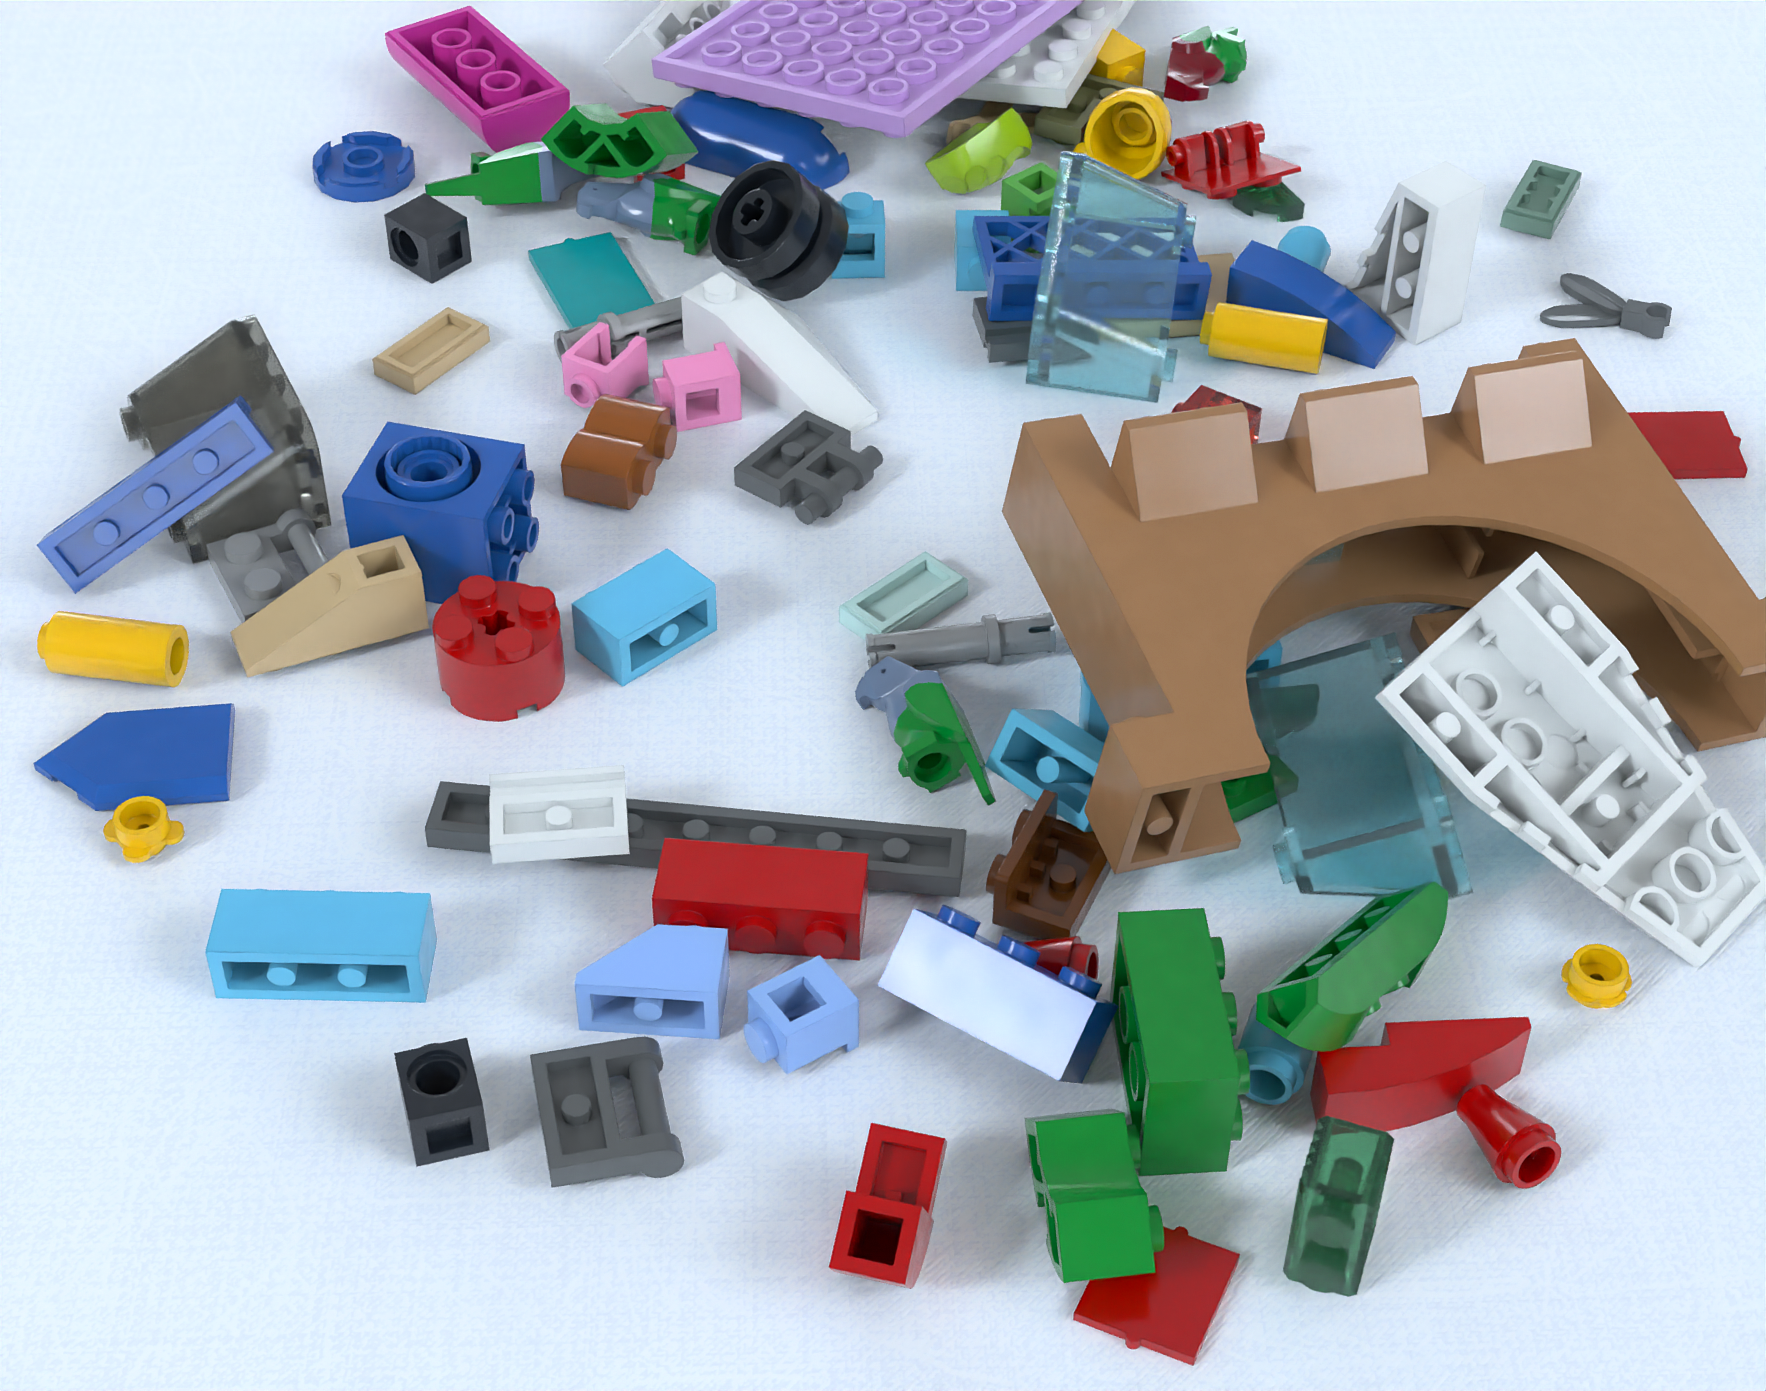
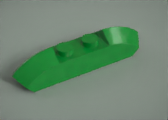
M1431 881L1374 898L1257 994L1256 1020L1293 1044L1308 1050L1320 1052L1333 1051L1348 1044L1353 1040L1364 1018L1382 1007L1379 999L1383 995L1394 992L1402 987L1410 988L1420 976L1439 942L1445 926L1448 909V891L1435 881Z

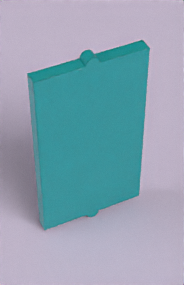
M611 232L576 240L567 238L563 243L528 250L531 264L569 329L595 322L598 316L611 311L615 315L655 304Z

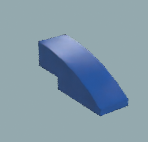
M1251 240L1230 266L1226 303L1328 319L1323 353L1375 369L1395 341L1396 331L1370 306L1345 286L1317 268L1283 251Z

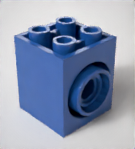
M387 421L342 494L350 549L404 535L422 573L426 602L443 604L449 597L459 592V584L470 576L485 575L491 577L494 581L517 582L519 565L526 552H533L539 535V521L537 517H532L530 503L533 496L535 478L533 471L527 470L525 444Z

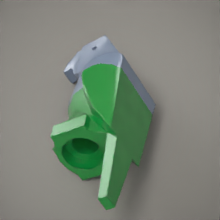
M529 142L495 153L494 155H489L485 152L471 153V174L426 183L425 192L429 196H475V199L482 202V205L502 206L556 202L561 200L562 192L572 183L599 177V175H588L568 166L557 158L543 142Z
M661 173L645 174L642 181L632 184L588 181L577 193L576 212L586 219L596 216L624 224L639 230L644 236L654 240H677L684 245V253L695 256L708 244L712 213L721 196Z
M889 656L868 669L857 685L855 691L856 701L863 710L873 705L878 710L886 712L890 734L903 752L898 762V771L902 777H910L917 786L925 788L929 793H932L960 777V769L967 763L987 805L989 806L996 802L985 770V761L965 712L939 673L933 670H917Z

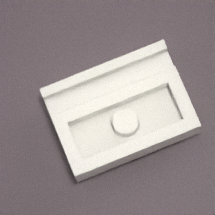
M624 765L489 774L490 851L492 864L630 854Z

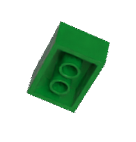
M1204 908L1118 912L1110 1002L1118 1005L1112 1019V1026L1129 1124L1136 1125L1140 1139L1141 1167L1137 1169L1139 1176L1227 1171L1231 1141H1241L1243 1119L1238 1095L1249 1093V1061L1245 1049H1234L1232 1036H1235L1237 1033L1236 1000L1233 992H1222L1220 980H1223L1225 976L1224 945L1221 937H1210Z

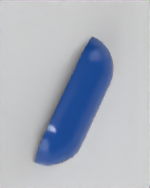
M707 90L696 91L692 96L680 100L670 111L699 151L685 164L736 178L754 164L776 160L789 163L813 185L819 186L822 190L836 185L850 172L845 152L839 154L830 140L821 133L825 127L808 117L772 107H761L754 102L735 97H719L715 92Z

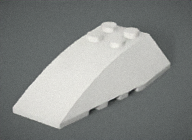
M1535 552L1390 681L1375 698L1470 802L1529 844L1632 925L1697 968L1709 959L1766 896V869L1727 807L1719 810L1716 809L1701 785L1708 777L1694 755L1686 759L1682 755L1665 728V725L1672 720L1658 698L1655 697L1648 701L1632 675L1639 668L1628 650L1547 562Z

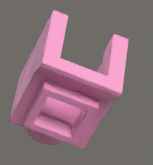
M602 322L595 325L561 356L564 394L569 396L576 405L583 408H589L594 405L603 394L627 398L637 387L649 384L646 338L637 335L628 343V347L612 360L609 325Z

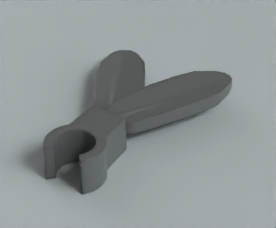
M1566 273L1560 277L1562 289L1565 293L1583 304L1553 306L1540 313V321L1542 323L1558 328L1597 327L1620 323V328L1639 332L1649 338L1660 339L1663 338L1664 328L1670 324L1672 307L1660 302L1648 303L1628 299L1626 302L1608 288L1586 276Z

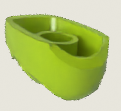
M1010 108L993 122L976 123L929 158L925 165L943 190L946 189L951 193L966 194V192L970 193L980 190L1000 180L1011 168L1015 160L1025 158L1031 154L1032 139L1021 116L1013 108Z

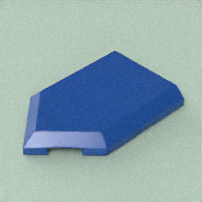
M233 703L105 713L34 762V768L52 782L59 780L77 793L78 799L95 811L116 810L123 802L139 796L157 798L165 806L229 801L235 707Z

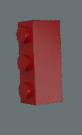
M664 838L652 895L654 926L657 924L696 925L728 929V947L731 951L807 957L820 955L823 959L860 961L868 905V853Z

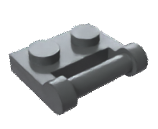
M646 1036L633 1037L530 1055L552 1188L640 1172L648 1177L664 1178L673 1175L682 1168L684 1164L683 1151L679 1138L671 1134L659 1079V1073L663 1069L664 1063L660 1045L655 1039ZM623 1075L630 1080L641 1136L620 1138L609 1077Z

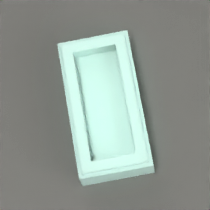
M925 551L840 605L839 623L865 641L866 634L870 633L875 635L916 630L968 596V579Z

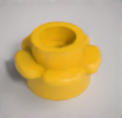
M1589 944L1579 948L1574 953L1573 958L1563 965L1561 972L1562 980L1568 983L1567 993L1575 1001L1589 1008H1612L1620 1005L1626 999L1627 994L1625 991H1628L1632 986L1629 965L1625 957L1614 948L1602 944Z

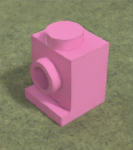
M725 342L714 344V351L662 361L663 377L654 378L652 382L656 405L670 407V419L673 425L676 426L677 432L742 420L740 373Z

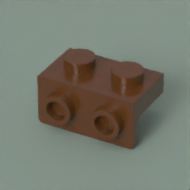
M1046 789L1043 790L1032 811L1024 809L1020 813L1013 831L1012 847L1007 855L998 854L995 857L986 881V892L993 894L992 924L1041 940L1076 936L1111 870V866L1094 831L1083 832L1073 824L1057 819L1058 793Z

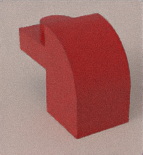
M876 1123L870 1124L856 1191L846 1190L829 1268L832 1271L908 1289L914 1287L924 1262L934 1224L931 1216L948 1143L945 1138Z

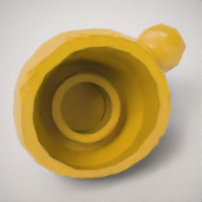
M1130 87L1114 91L1105 97L1091 112L1084 133V142L1078 143L1073 150L1072 157L1074 162L1081 168L1091 169L1094 167L1099 174L1116 182L1133 183L1147 177L1162 164L1166 157V149L1170 146L1172 120L1168 108L1158 95L1147 89Z

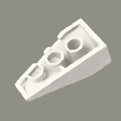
M662 0L603 64L609 72L613 83L621 91L628 93L636 103L663 105L665 107H674L680 100L692 96L696 91L704 90L696 87L681 88L676 86L675 82L654 78L652 58L730 7V0Z
M723 272L708 278L706 281L681 294L684 349L694 355L714 351V344L725 342L740 373L741 384L795 418L806 410L851 431V436L878 420L877 409L800 316Z

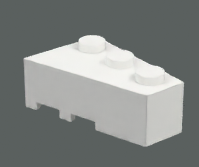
M1447 161L1398 182L1374 228L1377 231V235L1371 247L1362 251L1357 260L1360 267L1354 279L1344 285L1370 306L1397 334L1414 345L1462 321L1486 185Z

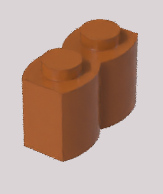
M610 394L600 396L590 410L584 428L574 435L562 458L561 473L564 496L630 510L636 505L641 495H649L654 485L657 468L663 459L669 460L672 457L676 447L677 428L671 425L670 407Z

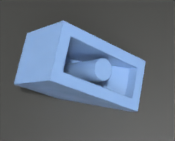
M657 924L577 972L575 994L579 1030L720 1039L730 977L728 929L696 925Z

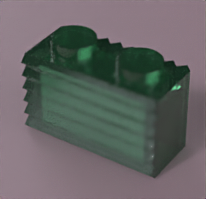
M1330 1116L1317 1119L1316 1130L1314 1131L1309 1153L1306 1156L1305 1166H1303L1302 1175L1299 1179L1283 1272L1289 1280L1302 1283L1309 1289L1317 1292H1333L1347 1297L1357 1295L1376 1227L1395 1140L1388 1132Z

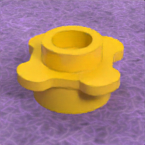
M150 796L134 797L120 804L114 811L113 819L109 820L103 828L105 839L109 842H117L123 849L124 859L131 863L144 862L150 856L161 852L166 845L179 843L185 833L181 822L169 819L165 804L161 800Z

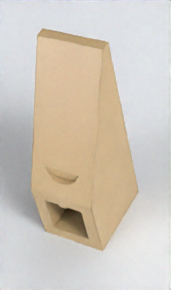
M404 535L342 551L230 632L247 678L428 629L429 624L422 573Z

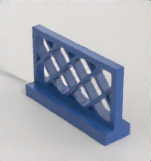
M974 216L972 230L988 292L986 311L989 321L1070 319L1203 320L1212 273L1208 262H1199L1184 216ZM1059 235L1067 239V241L1059 244L1045 236ZM1112 235L1120 240L1113 244L1098 236ZM1151 235H1173L1174 239L1165 244L1151 237ZM992 236H1009L1015 240L1006 244ZM1031 247L1045 256L1038 260L1023 251ZM1083 247L1098 256L1091 260L1076 251ZM1136 247L1151 256L1145 260L1129 251Z

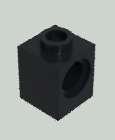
M424 193L384 215L390 259L429 283L433 284L472 262L467 217Z
M467 1037L443 1043H431L420 1048L394 1053L416 1167L489 1151L484 1107Z

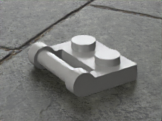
M290 509L284 512L275 524L249 532L237 533L229 538L206 544L209 562L241 623L248 620L296 585L279 553L295 549L309 575L329 561L315 538V524L304 509Z

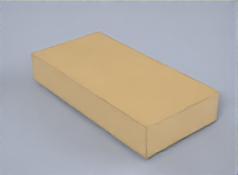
M447 307L372 359L374 375L416 395L490 342L489 326Z

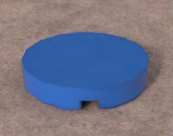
M376 131L352 132L342 136L343 143L336 144L331 147V141L323 144L313 156L312 169L315 184L322 193L336 200L354 203L378 201L392 197L406 189L415 178L413 150L409 145L406 148L403 147L401 139L388 133Z

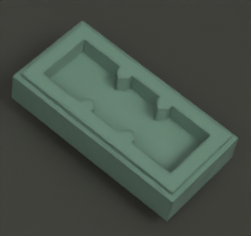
M1532 160L1503 210L1500 227L1551 239L1579 189L1582 172Z

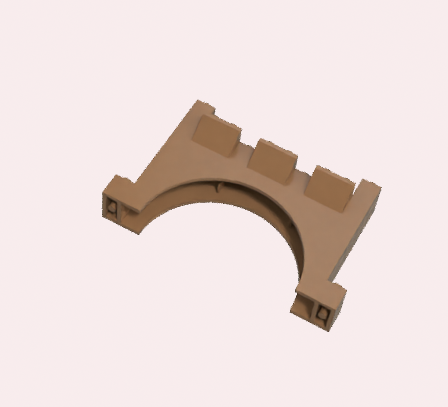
M1575 338L1525 345L1522 347L1517 360L1468 367L1450 413L1422 417L1419 385L1413 376L1300 393L1285 438L1265 443L1251 444L1248 414L1242 402L1124 420L1111 467L1082 414L1045 418L1024 422L1022 425L1002 514L1109 725L1108 734L1084 812L1114 874L1239 848L1241 838L1229 813L1221 781L1268 772L1271 763L1258 737L1250 710L1246 670L1274 643L1309 622L1333 613L1361 606L1424 602L1472 608L1535 552L1547 562L1628 650L1639 668L1632 675L1640 688L1652 699L1658 698L1669 717L1679 726L1697 752L1766 737V597L1759 600Z

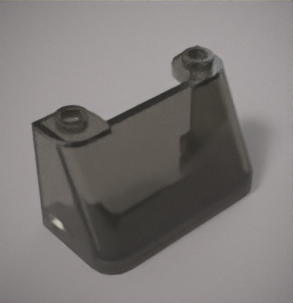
M255 314L228 321L127 395L128 407L119 409L121 423L128 442L138 440L142 449H151L155 457L241 395L252 409L249 416L275 449L269 456L167 528L173 544L184 542L193 564L209 559L206 544L229 538L237 533L249 532L275 524L278 518L290 509L299 508L308 512L315 524L316 530L332 526L321 457L312 424Z

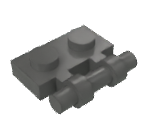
M804 410L734 467V482L736 487L780 508L794 496L802 499L803 501L795 507V514L802 523L809 525L817 518L829 517L842 505V497L850 490L858 491L869 483L874 477V470L883 463V456L876 447L871 445L867 446L860 453L852 450L851 431ZM825 470L835 473L829 479L819 476Z

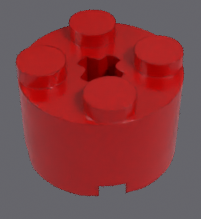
M475 575L464 579L458 586L459 592L449 597L439 607L432 625L440 685L442 691H445L450 697L451 705L465 716L492 722L518 719L517 710L534 704L537 705V711L550 705L560 694L565 682L561 621L554 593L546 587H533L513 581H494L491 577L485 575Z

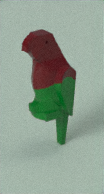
M1208 25L1173 37L1164 82V98L1180 102L1202 101L1208 98L1209 87L1220 80L1229 83L1237 81L1239 74L1246 69L1247 64L1246 39L1237 37L1238 28L1229 27L1212 32Z

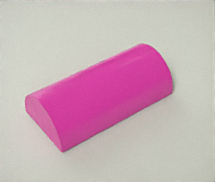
M466 6L385 33L386 45L392 58L496 153L524 143L542 142L541 138L570 108V90L472 6Z

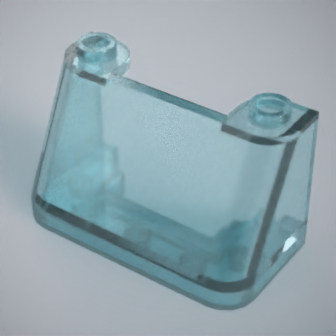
M1061 151L1034 306L1025 384L1158 403L1161 382L1173 383L1178 349L1167 348L1181 247L1192 249L1197 216L1186 214L1187 203L1084 153Z
M1395 632L1246 675L1250 710L1258 737L1261 739L1263 748L1271 763L1269 769L1284 825L1282 833L1285 842L1272 845L1283 884L1296 881L1301 894L1380 897L1431 881H1435L1448 891V900L1473 894L1447 797L1443 793L1435 764L1375 698L1390 681L1405 669Z

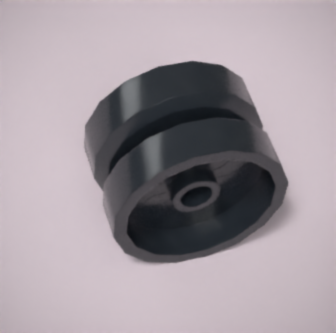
M770 160L754 164L738 175L722 193L712 213L709 239L712 253L725 267L738 276L746 278L755 288L768 297L785 302L808 295L819 288L833 273L846 249L849 225L845 209L832 196L819 186L813 185L789 163Z

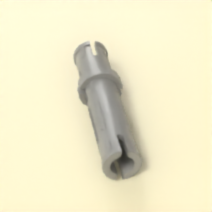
M681 297L615 315V313L610 311L600 314L595 322L564 331H557L554 334V345L558 358L562 363L561 356L599 322L609 325L611 357L618 356L637 335L649 341L683 331Z
M1051 612L1043 613V615L997 620L996 615L992 614L983 615L981 622L875 635L872 633L866 634V652L870 656L868 666L870 669L887 656L911 667L977 659H986L987 664L1001 663L1002 656L1048 651V653L1055 652L1056 633L1055 630L1051 631L1050 626H1054L1053 616Z

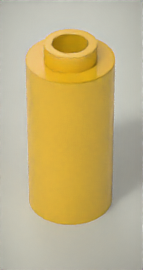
M1218 302L1215 312L1205 311L1200 332V344L1209 345L1208 356L1318 374L1324 351L1328 319Z
M57 611L49 622H45L41 626L37 639V650L40 658L45 659L46 666L52 673L177 687L186 671L189 656V639L183 625Z

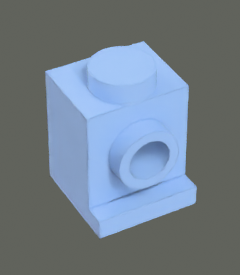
M820 955L747 991L748 1023L744 1025V1036L751 1052L761 1063H766L774 1058L784 1072L789 1074L841 1046L846 1052L859 1047V1000Z

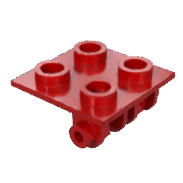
M1246 120L1225 126V128H1216L1213 133L1208 130L1201 134L1198 133L1175 139L1173 145L1168 146L1166 149L1168 163L1174 166V168L1161 171V176L1180 183L1183 189L1197 190L1205 193L1208 199L1219 200L1236 196L1237 189L1250 185L1254 187L1278 185L1282 182L1283 176L1301 172V166L1260 152L1259 143H1263L1265 140L1263 126L1260 123Z

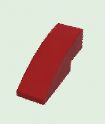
M1529 1017L1386 1022L1380 1046L1341 1047L1333 1051H1317L1310 1097L1319 1139L1367 1136L1410 1127L1456 1111L1461 1097L1474 1086L1486 1084L1495 1091L1520 1074L1532 1028Z

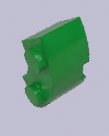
M607 103L573 105L541 138L547 148L568 166L588 175L595 174L610 178H625L666 172L681 166L699 152L670 111L637 113L627 119L619 116Z
M1102 1109L1024 1118L1037 1206L1045 1207L1048 1232L1046 1245L1060 1280L1063 1283L1156 1273L1153 1252H1161L1164 1249L1163 1222L1159 1207L1157 1205L1148 1206L1147 1193L1140 1185L1135 1170L1141 1167L1139 1134L1135 1124L1126 1125L1125 1112L1115 1109Z

